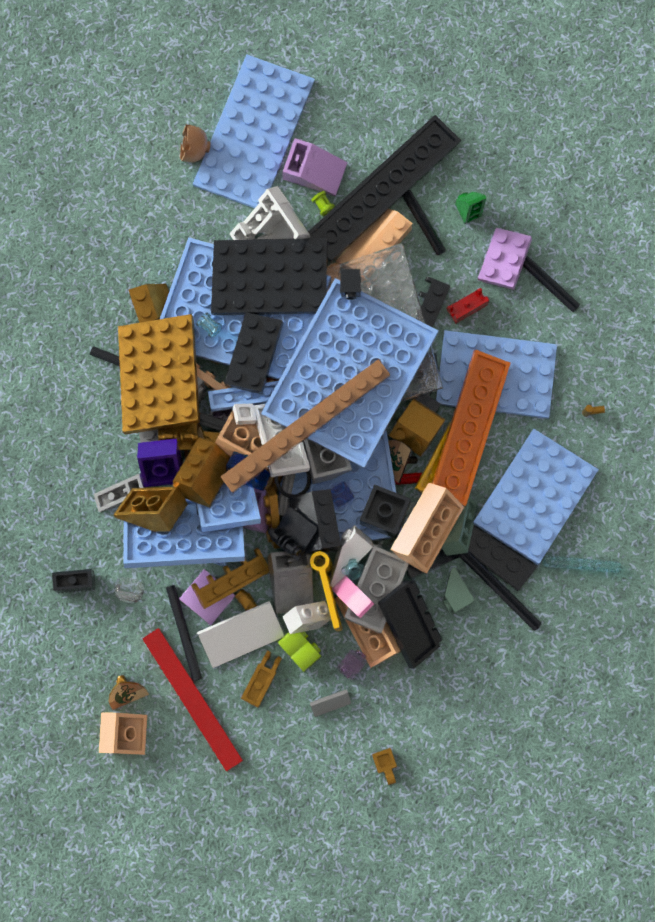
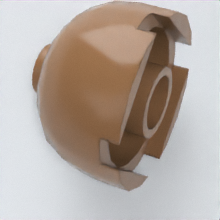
M186 124L182 133L184 138L180 147V159L183 162L195 163L204 157L205 152L209 153L210 141H207V135L204 130Z

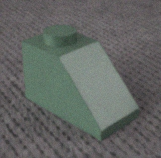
M455 567L450 570L444 594L445 601H443L447 611H452L453 614L475 601Z

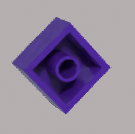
M177 439L138 443L137 460L144 487L173 484V480L183 464Z

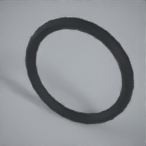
M310 471L306 472L307 484L302 492L295 495L286 493L279 484L278 476L274 477L277 489L288 498L305 494L311 484Z

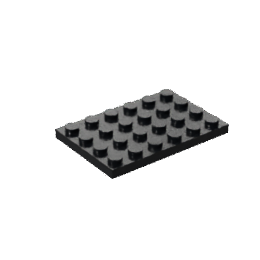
M328 239L214 240L211 314L245 315L246 312L256 315L316 314L327 294Z

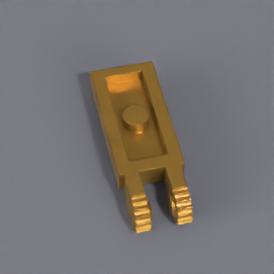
M268 650L261 663L258 664L241 697L242 700L258 708L282 660L278 656L274 661L272 669L265 667V664L271 657V652Z

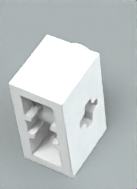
M321 601L295 606L283 616L289 633L294 634L319 629L331 620V616L326 602Z

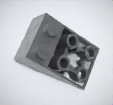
M286 551L269 554L267 560L275 614L288 613L295 606L314 603L310 555H304L297 561Z

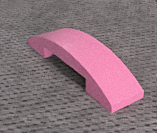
M346 575L331 588L359 618L374 605Z

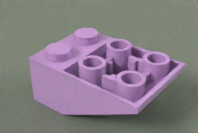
M295 138L283 169V180L320 192L325 191L326 194L336 197L347 162L312 143Z

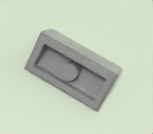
M346 689L310 702L315 717L351 704Z

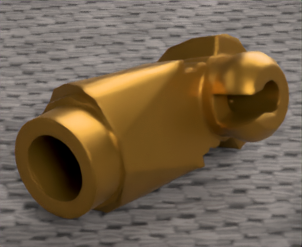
M244 589L240 590L235 596L246 611L258 606L251 594Z

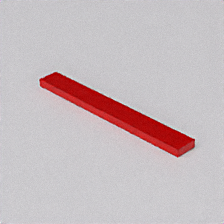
M158 628L142 638L226 772L242 762L243 759L161 630Z

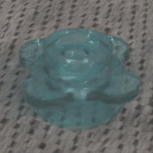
M350 559L349 563L341 571L344 575L347 574L351 580H356L362 575L365 566L357 563L356 559Z

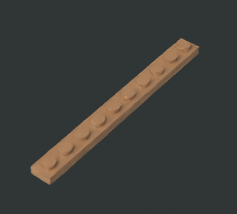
M379 359L220 476L230 491L234 493L390 377V373Z

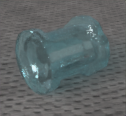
M205 313L197 321V326L199 328L202 327L208 332L210 338L215 337L222 329V325L216 323L209 313Z

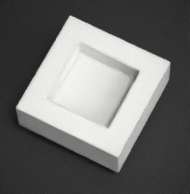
M234 404L233 412L236 425L256 423L257 419L253 404Z

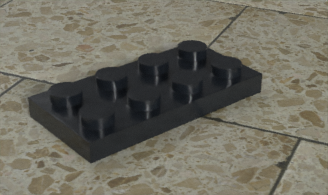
M245 313L224 382L225 386L263 394L282 330V320Z

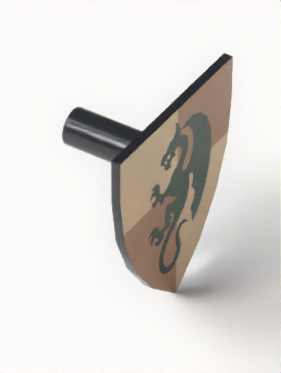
M391 440L388 443L394 480L400 483L406 465L417 464L418 458L410 456L412 449L402 441Z

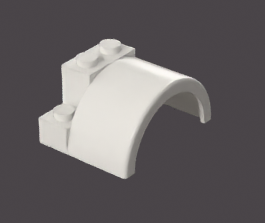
M278 186L267 189L258 199L259 204L244 222L238 223L230 233L233 240L255 239L256 234L263 232L264 234L257 239L310 238L309 232L295 214L293 207Z

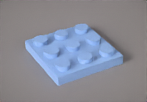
M252 480L234 493L223 483L210 508L196 503L202 532L261 523Z

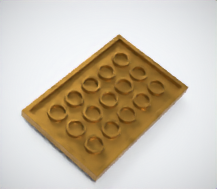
M192 314L118 326L123 433L127 435L200 423L194 317Z

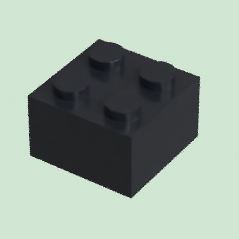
M374 484L360 518V525L396 539L411 504V499Z

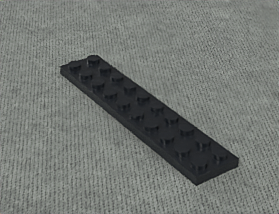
M434 115L308 231L310 238L328 239L327 260L330 263L333 262L461 142V139Z

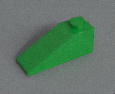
M465 192L456 199L455 205L465 224L482 217L487 199L484 194L477 192L468 194Z

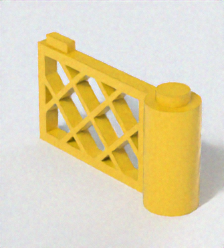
M317 551L312 554L310 564L321 576L333 627L337 632L342 631L328 574L332 570L333 563L325 552Z

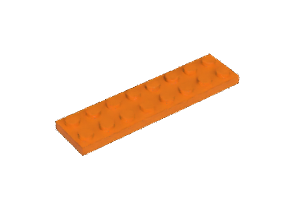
M479 350L473 351L432 480V484L447 488L463 506L467 504L511 364Z

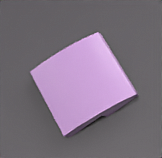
M203 569L192 584L196 583L199 589L209 584L206 576L211 574ZM190 585L179 600L208 624L212 625L236 595L232 593L208 608L203 609Z

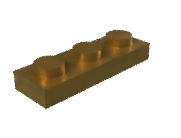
M273 487L265 488L266 496H263L264 506L267 507L265 522L266 525H269V530L277 528L280 523L278 497ZM266 531L268 543L271 542L274 549L281 548L270 540L268 531Z

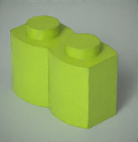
M305 631L294 634L288 632L277 643L300 669L305 672L321 658L319 654L321 649L314 642L310 644L307 641L308 635Z

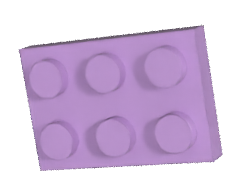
M496 228L478 280L514 290L532 237Z

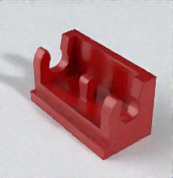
M479 288L446 309L455 324L488 306L489 299L487 296H483L482 289Z

